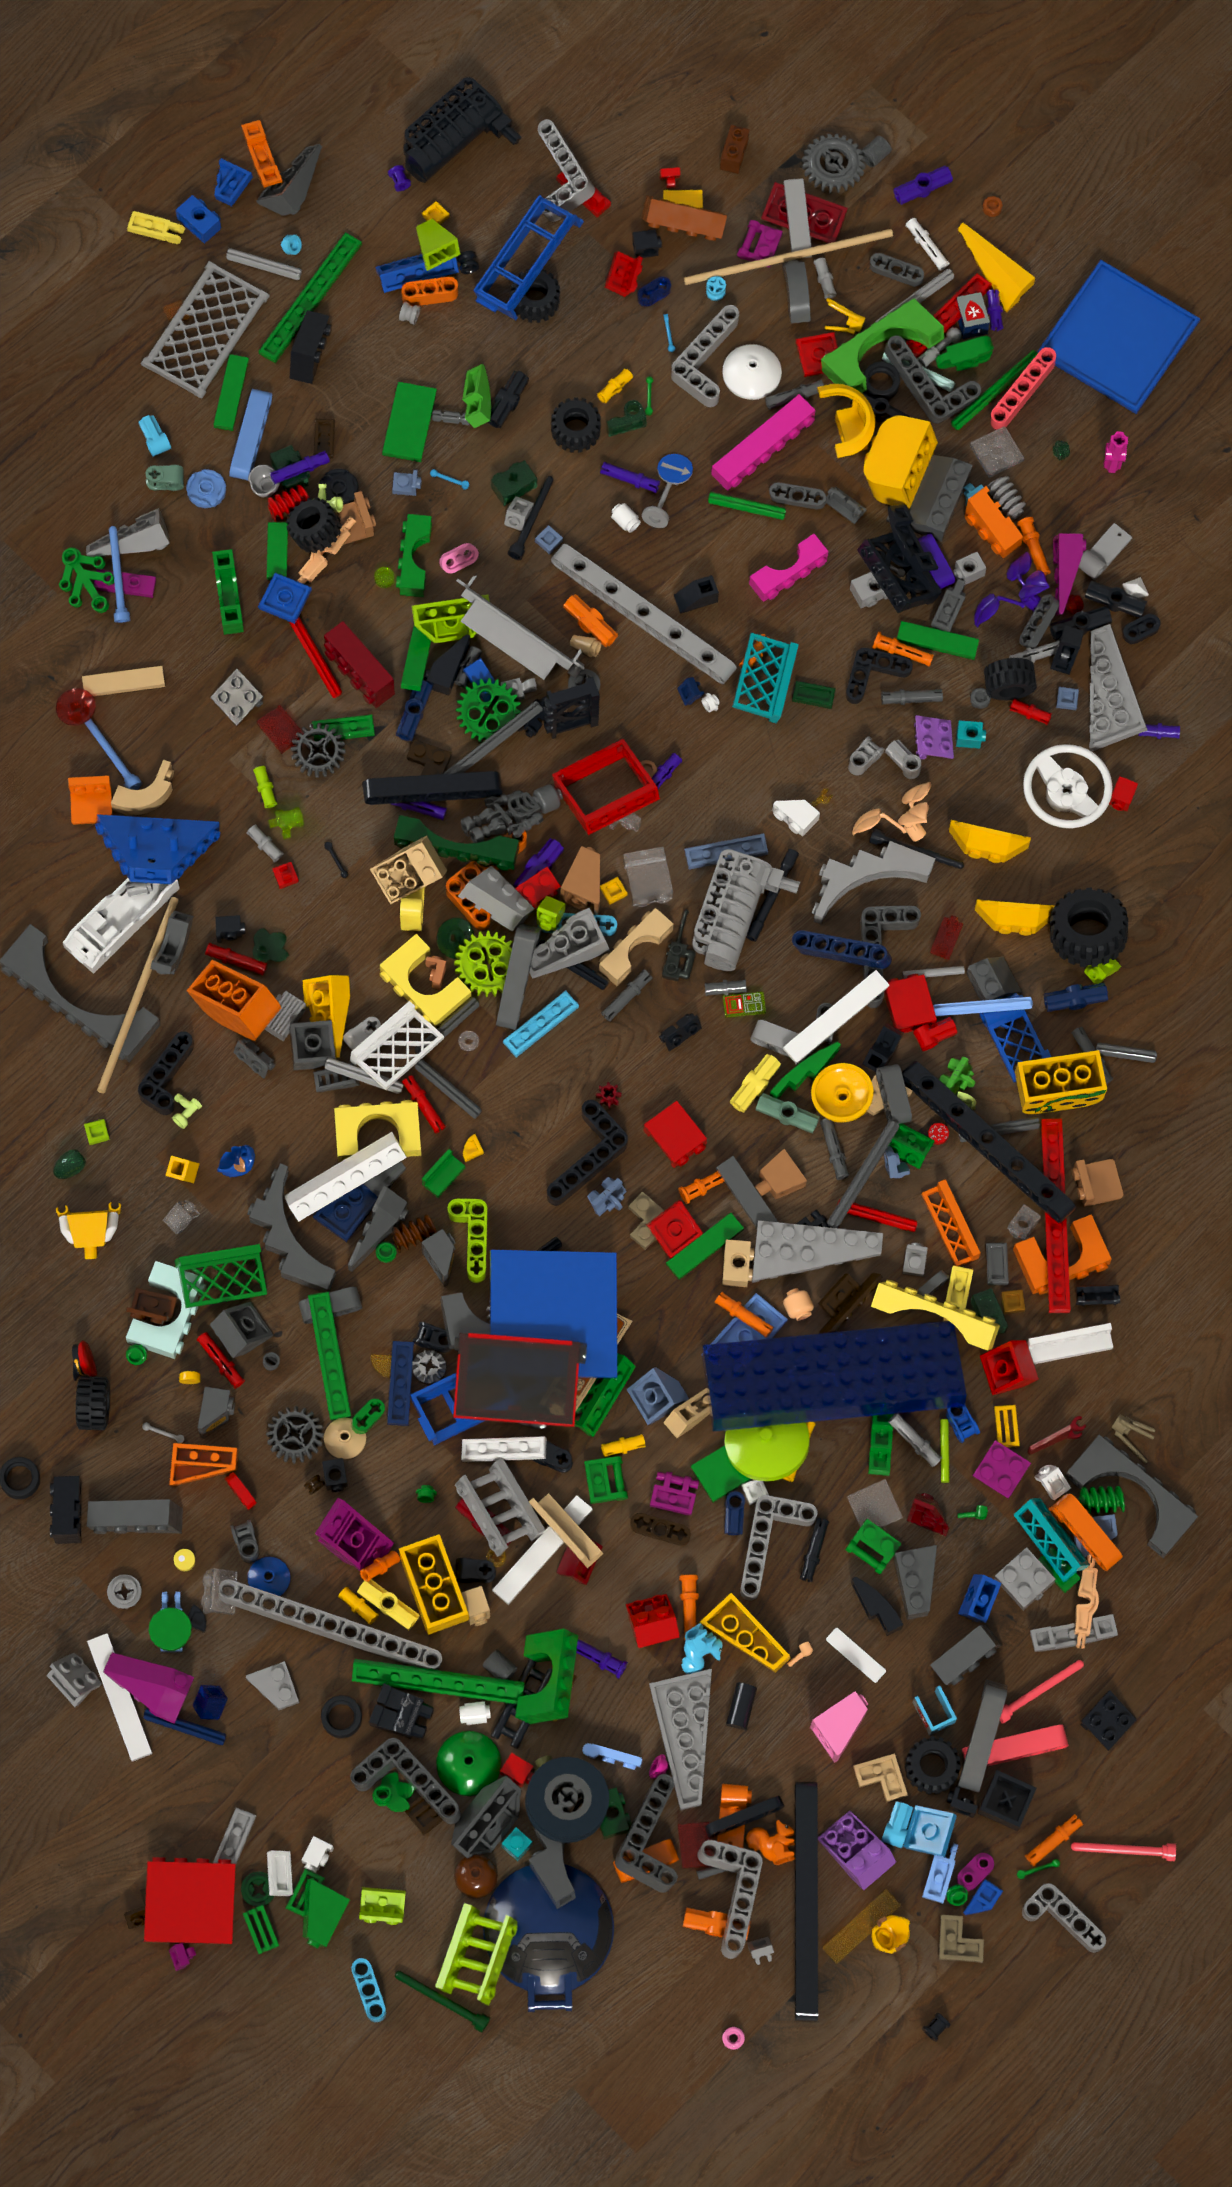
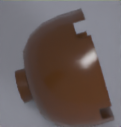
M474 1854L469 1858L465 1857L460 1860L454 1874L455 1884L460 1892L468 1898L475 1899L487 1896L496 1886L498 1877L496 1866L486 1856Z

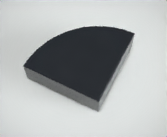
M193 1604L188 1615L193 1629L205 1633L207 1626L206 1618L200 1608Z

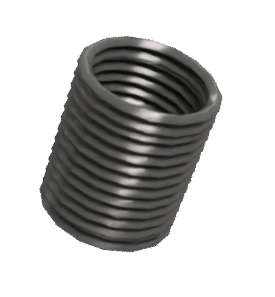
M877 136L862 149V156L865 157V163L868 166L875 167L891 153L892 149L885 138Z
M499 1649L495 1650L483 1663L485 1670L487 1669L493 1677L509 1680L517 1671L515 1664L510 1662Z

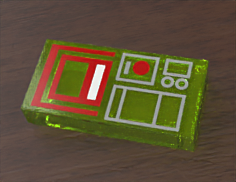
M764 992L722 997L725 1018L766 1013Z

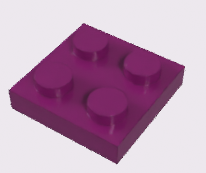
M995 1440L973 1474V1477L1009 1499L1031 1463Z

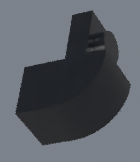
M886 1023L862 1065L875 1072L878 1067L887 1066L896 1052L904 1032Z

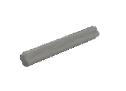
M229 248L227 251V259L295 280H299L302 274L300 268Z
M328 1058L325 1062L324 1068L384 1089L362 1068L333 1058ZM380 1075V1077L385 1082H387L390 1079L388 1077ZM396 1081L387 1090L399 1094L402 1091L403 1083Z

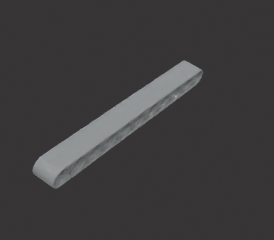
M224 1580L219 1585L218 1596L224 1603L412 1667L438 1670L441 1665L442 1655L436 1649L233 1580ZM225 1587H230L234 1590V1593L228 1596L222 1590ZM245 1594H251L254 1597V1601L248 1603L242 1597ZM271 1601L275 1607L269 1610L264 1608L263 1603ZM286 1608H292L295 1614L293 1616H286L283 1611ZM312 1615L315 1618V1622L307 1623L304 1617ZM326 1622H333L336 1628L334 1630H327L324 1624ZM346 1629H353L356 1635L348 1637L344 1631ZM369 1635L375 1637L376 1643L368 1644L365 1641V1637ZM391 1642L396 1645L397 1649L389 1651L385 1645ZM412 1649L417 1653V1656L409 1658L406 1655V1651ZM430 1656L435 1657L437 1664H428L426 1658Z

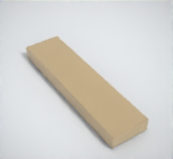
M162 666L82 676L85 697L165 687Z

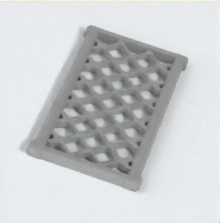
M209 261L205 266V271L149 355L144 357L141 365L202 399L206 394L205 390L263 302L266 303L270 295ZM215 272L224 278L214 279L212 273ZM229 281H232L233 283L241 287L232 289ZM227 282L229 290L219 292L216 284ZM205 284L214 285L216 292L205 295L202 288ZM248 290L257 295V299L248 298L246 291ZM243 291L246 299L235 301L233 293ZM230 294L232 302L221 304L219 296ZM217 297L219 305L208 307L206 299ZM195 299L203 300L205 308L194 310L192 303ZM248 304L250 309L247 314L237 312V305ZM233 306L236 314L224 316L223 308ZM221 310V318L214 320L210 318V311ZM206 312L209 320L197 322L195 315ZM184 315H192L195 323L184 325L182 318ZM237 319L239 326L237 329H229L226 321ZM224 322L226 329L215 332L212 324ZM210 325L212 333L201 335L199 327ZM197 328L198 336L188 338L185 330ZM174 330L183 331L185 338L174 341L171 335ZM226 334L229 341L226 345L218 344L216 336ZM213 337L215 345L204 347L202 339ZM199 340L202 348L191 350L189 342ZM186 343L188 351L177 353L175 345ZM164 345L172 346L175 353L170 356H163L161 350ZM213 349L217 350L218 358L216 360H208L205 352ZM202 352L205 361L195 363L192 355ZM186 355L190 356L192 363L181 366L178 358ZM173 358L177 360V367L166 368L165 360ZM154 361L163 362L164 370L152 363ZM206 365L209 371L206 376L197 375L195 367ZM193 368L195 376L184 378L182 370ZM179 371L181 379L170 374L169 372ZM195 380L199 386L195 388L186 382Z

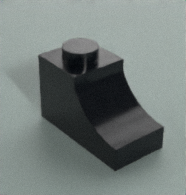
M1064 626L1050 669L1070 674L1081 646L1084 631Z

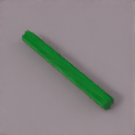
M1032 350L955 417L951 423L952 427L956 430L962 428L1018 379L1038 353Z

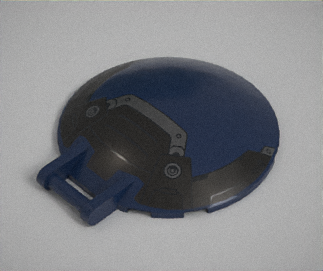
M564 1864L576 1898L558 1909L555 1907L530 1865L515 1871L502 1881L492 1894L486 1907L485 1918L503 1923L507 1915L518 1921L516 1935L512 1938L500 1974L509 1982L528 1991V2012L550 2009L572 2011V1990L583 1985L596 1975L606 1961L612 1946L614 1920L610 1904L604 1892L587 1874L569 1865ZM483 1926L484 1940L496 1944L500 1931ZM487 1951L491 1959L493 1952ZM565 1994V2000L535 2001V1995Z

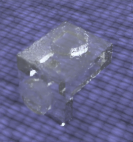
M187 1200L180 1201L175 1204L163 1221L177 1235L185 1229L192 1219L198 1218L200 1213L192 1202Z

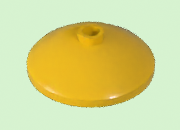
M848 1063L833 1064L823 1069L816 1076L811 1089L812 1101L816 1110L823 1117L834 1122H850L864 1115L871 1106L874 1095L873 1085L867 1073L861 1068ZM841 1096L847 1097L845 1100L839 1099Z

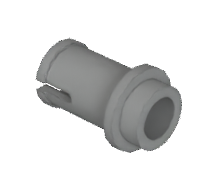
M135 882L126 884L129 897L142 893L150 894L153 891L152 883Z

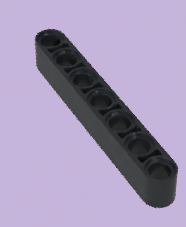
M496 771L371 778L362 782L364 801L368 805L498 797L503 793L500 773Z

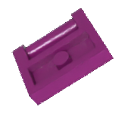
M750 220L748 224L749 230L742 248L738 250L737 256L750 262L775 256L783 231L762 225L758 221ZM755 233H761L754 253L749 252Z

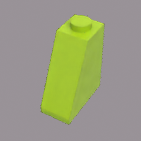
M433 219L416 226L418 241L427 271L460 255L458 239Z

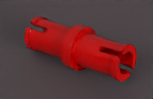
M1017 699L1013 700L1010 711L1024 715L1028 720L1034 719L1045 725H1048L1052 713L1036 708L1034 704L1029 705Z

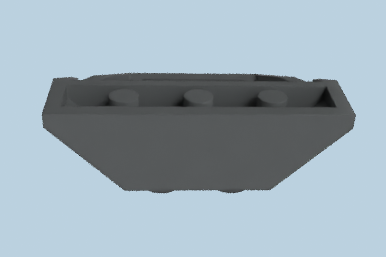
M507 1776L482 1788L462 1813L460 1820L455 1823L451 1844L466 1858L474 1854L482 1855L492 1852L519 1818L522 1790Z

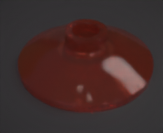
M80 688L64 692L56 703L58 718L63 723L72 726L81 725L90 720L96 709V702L92 694Z

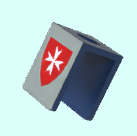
M982 293L957 297L961 314L958 324L962 338L967 339L988 334L990 321Z

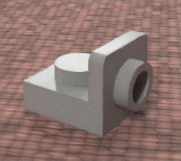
M515 496L507 509L504 524L522 531L534 503Z
M920 1243L907 1245L902 1274L924 1276L928 1247H924Z

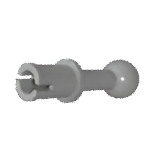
M955 327L950 328L942 341L935 347L927 348V351L917 358L920 365L926 368L950 343L959 342L962 337L961 331Z

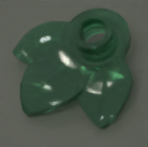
M261 928L254 935L253 941L255 946L253 947L252 954L256 960L261 962H267L268 960L281 962L289 956L288 952L283 949L286 943V935L284 933L273 932L269 934L265 928Z

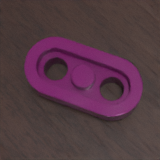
M987 1853L977 1854L959 1872L957 1884L963 1885L967 1891L975 1889L993 1870V1858ZM985 1860L987 1866L981 1867L979 1862ZM966 1875L971 1876L972 1882L967 1883L964 1877Z

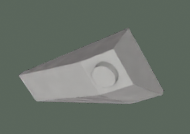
M159 508L135 519L136 523L129 527L123 525L117 531L119 554L147 552L155 549L161 550L169 544V534ZM109 534L87 545V556L111 555Z
M590 908L571 916L566 920V924L552 933V937L534 950L529 972L532 979L591 960L610 951Z

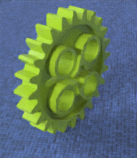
M480 931L478 938L472 934L470 937L471 942L464 939L465 946L459 945L458 949L461 953L455 954V957L459 959L454 961V965L458 966L455 969V973L461 974L458 978L461 981L465 980L464 984L466 986H471V993L476 989L477 996L481 992H485V996L488 997L489 992H492L494 997H496L497 990L503 993L512 948H510L512 941L505 943V935L499 939L498 932L492 937L489 931H487L486 936H483ZM482 947L486 949L487 961L489 964H491L490 973L492 975L493 981H490L488 967L486 964H484L485 956L482 951ZM498 949L500 954L494 956L490 953V950ZM477 953L480 955V959L472 960L470 955ZM502 968L505 970V974L498 975L494 970ZM481 972L485 975V978L479 980L475 977V974Z

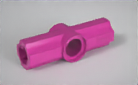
M1116 431L1111 436L1110 442L1106 443L1104 468L1109 473H1116L1118 469H1121L1122 462L1126 461L1128 437L1123 432Z

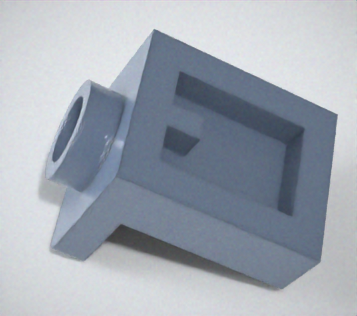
M413 470V474L394 473L392 494L416 496L417 489H421V477H418V470Z
M888 1146L884 1152V1161L890 1179L909 1175L910 1169L906 1162H900L898 1153H894L892 1147Z

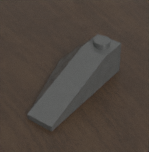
M317 144L306 147L291 162L292 167L280 173L282 183L266 187L256 202L282 216L296 214L301 209L300 206L306 198L322 146Z
M383 1186L372 1209V1221L366 1222L362 1235L364 1239L358 1241L348 1263V1270L351 1272L393 1232V1227H398L401 1220L405 1221L408 1216L407 1202L385 1186Z

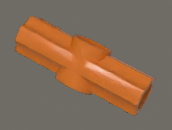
M576 594L567 599L564 609L577 620L578 625L585 633H591L605 648L615 641L618 634L604 621L603 616L598 610L593 607L590 608Z
M686 1908L683 1927L704 1931L711 1936L723 1937L728 1915L717 1911L705 1912ZM751 1921L749 1922V1927H748V1931H747L746 1941H747V1938H748ZM739 1922L732 1923L735 1929H742Z

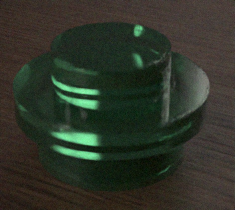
M1056 441L1053 446V454L1058 460H1064L1070 454V448L1066 441Z

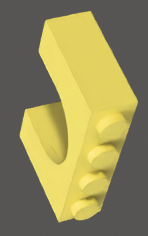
M415 934L379 965L381 972L379 974L386 983L390 982L394 986L393 989L399 997L404 996L408 1002L410 1001L414 1004L415 1010L432 1026L437 1028L471 998V991L458 977L442 991L433 995L420 994L411 987L408 981L411 972L426 957L430 956V947Z
M404 1100L398 1104H393L392 1102H382L380 1105L363 1103L357 1107L340 1105L339 1108H334L338 1162H342L358 1152V1134L364 1124L375 1119L386 1120L395 1126L399 1134V1143L406 1157L421 1156L417 1102Z

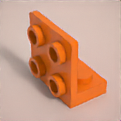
M109 776L68 778L71 796V822L73 825L97 823V814L112 815V792Z

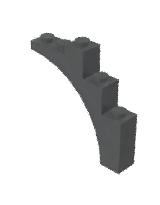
M280 1163L279 1168H275L272 1173L271 1180L273 1182L271 1187H267L264 1192L263 1199L265 1201L257 1198L255 1204L251 1203L247 1215H250V1223L269 1229L270 1231H266L263 1239L266 1250L286 1257V1259L282 1258L279 1265L282 1278L322 1293L330 1292L336 1277L335 1270L321 1264L310 1256L296 1241L289 1229L283 1206L284 1187L289 1169L288 1166Z
M558 1788L552 1794V1801L555 1805H557L559 1792H562L561 1788ZM578 1795L576 1806H573L572 1811L566 1813L575 1812L582 1805L580 1795ZM568 1797L567 1799H564L563 1801H564V1802H567L568 1800L571 1801V1798ZM534 1827L535 1835L545 1850H539L529 1859L530 1867L558 1909L576 1898L575 1891L567 1877L564 1866L563 1851L565 1843L553 1841L543 1836Z

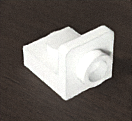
M1046 1465L1035 1476V1479L1042 1483L1052 1500H1056L1071 1489L1062 1472L1056 1466Z

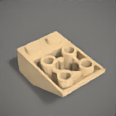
M427 836L409 844L370 868L390 904L437 881L447 872Z

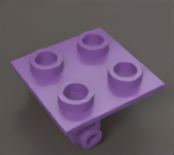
M916 715V723H914L916 728L915 738L917 739L915 741L917 744L916 755L920 759H926V755L953 759L951 720Z

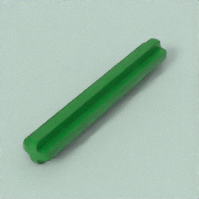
M710 492L708 498L710 504L781 520L786 515L785 508L720 493Z

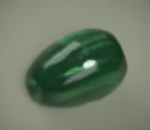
M69 1150L63 1153L56 1161L53 1174L58 1179L71 1178L83 1170L86 1160L78 1150Z

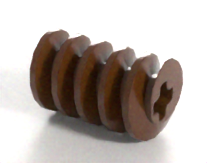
M426 1214L424 1215V1222L419 1217L416 1219V1225L410 1220L408 1222L409 1228L405 1224H401V1231L397 1227H393L392 1236L398 1252L401 1253V1246L406 1250H409V1243L417 1247V1240L422 1242L424 1237L429 1238L432 1234L437 1233L432 1219Z

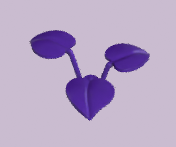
M1025 552L1019 556L1007 570L1008 580L1014 581L1018 578L1019 582L1023 585L1019 592L1021 602L1002 596L996 597L993 593L986 596L979 603L975 611L974 622L977 628L996 613L1000 600L1019 605L1022 608L1026 606L1031 611H1035L1042 599L1037 594L1050 588L1044 572L1041 570L1033 572L1025 582L1023 581L1022 575L1027 573L1031 567L1032 558L1030 553Z

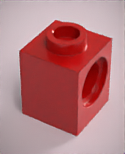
M1119 776L1109 805H1112L1118 811H1128L1138 783Z
M511 1753L500 1770V1775L507 1776L515 1784L523 1788L525 1783L529 1784L534 1774V1766Z

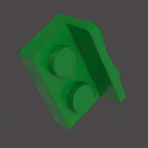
M899 1124L900 1128L889 1146L892 1147L894 1153H898L899 1159L920 1169L935 1141L904 1124Z

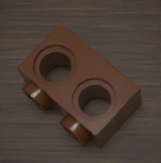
M734 125L730 126L721 156L720 170L739 174L749 141L750 129Z

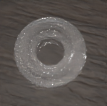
M465 1031L459 1036L458 1043L461 1049L473 1051L479 1045V1038L475 1032ZM471 1039L473 1042L466 1044L465 1040Z

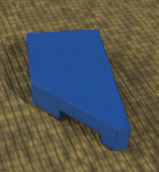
M984 1879L963 1914L970 1915L991 1910L1003 1890Z

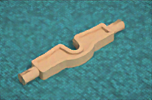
M349 516L342 528L339 529L341 533L336 537L337 541L331 543V547H326L322 552L318 550L317 553H311L310 559L299 571L301 577L297 582L305 584L308 581L311 583L327 566L328 561L323 557V554L325 552L337 554L343 543L350 536V528L356 523L353 518Z
M1087 1555V1561L1090 1565L1085 1570H1082L1078 1596L1088 1599L1090 1603L1077 1604L1074 1633L1078 1635L1076 1647L1080 1648L1081 1643V1649L1085 1648L1086 1636L1090 1635L1092 1616L1095 1614L1099 1604V1595L1096 1590L1098 1569L1095 1568V1560L1092 1558L1091 1561V1555Z

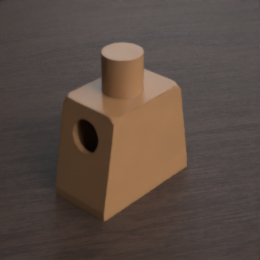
M783 1149L760 1170L759 1177L762 1182L754 1187L761 1197L770 1191L772 1196L778 1199L804 1188L807 1180L786 1150Z

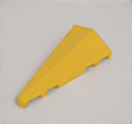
M962 223L958 228L959 233L961 232L967 247L972 251L974 259L986 280L992 283L994 291L999 290V298L1005 312H1008L1020 301V297L1034 285L1035 277L965 223Z

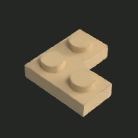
M895 1754L853 1766L859 1788L880 1782L886 1802L908 1795Z

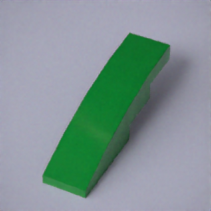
M836 1042L799 1063L771 1090L770 1096L779 1099L788 1087L796 1091L807 1077L815 1080L816 1076L827 1067L840 1051L841 1044Z
M874 1388L868 1474L890 1475L893 1426L888 1421L894 1415L895 1390Z

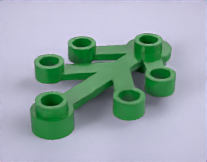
M76 548L66 549L62 554V561L66 566L63 578L59 582V587L64 592H69L72 589L73 584L70 579L74 569L77 576L72 595L69 597L70 605L74 608L82 605V598L80 596L84 584L93 599L91 602L92 608L98 613L106 612L109 608V602L105 597L100 596L90 579L103 581L106 585H112L114 583V575L111 572L101 573L84 570L81 565H93L96 569L100 570L105 567V560L100 556L90 557L81 555V552ZM75 555V559L70 561V557ZM101 560V564L96 566V562ZM107 576H111L110 581H106ZM68 582V587L63 588L64 583ZM78 598V602L73 604V600ZM104 603V607L100 609L99 605Z

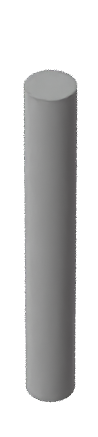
M964 966L903 971L902 974L903 979H906L911 974H924L925 977L965 974Z

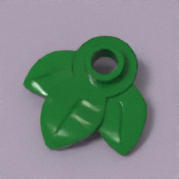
M394 1772L382 1779L381 1785L373 1791L372 1797L378 1806H387L391 1811L403 1812L410 1808L407 1800L412 1796L415 1789L409 1783L399 1782L398 1774ZM381 1795H387L384 1799L380 1798Z

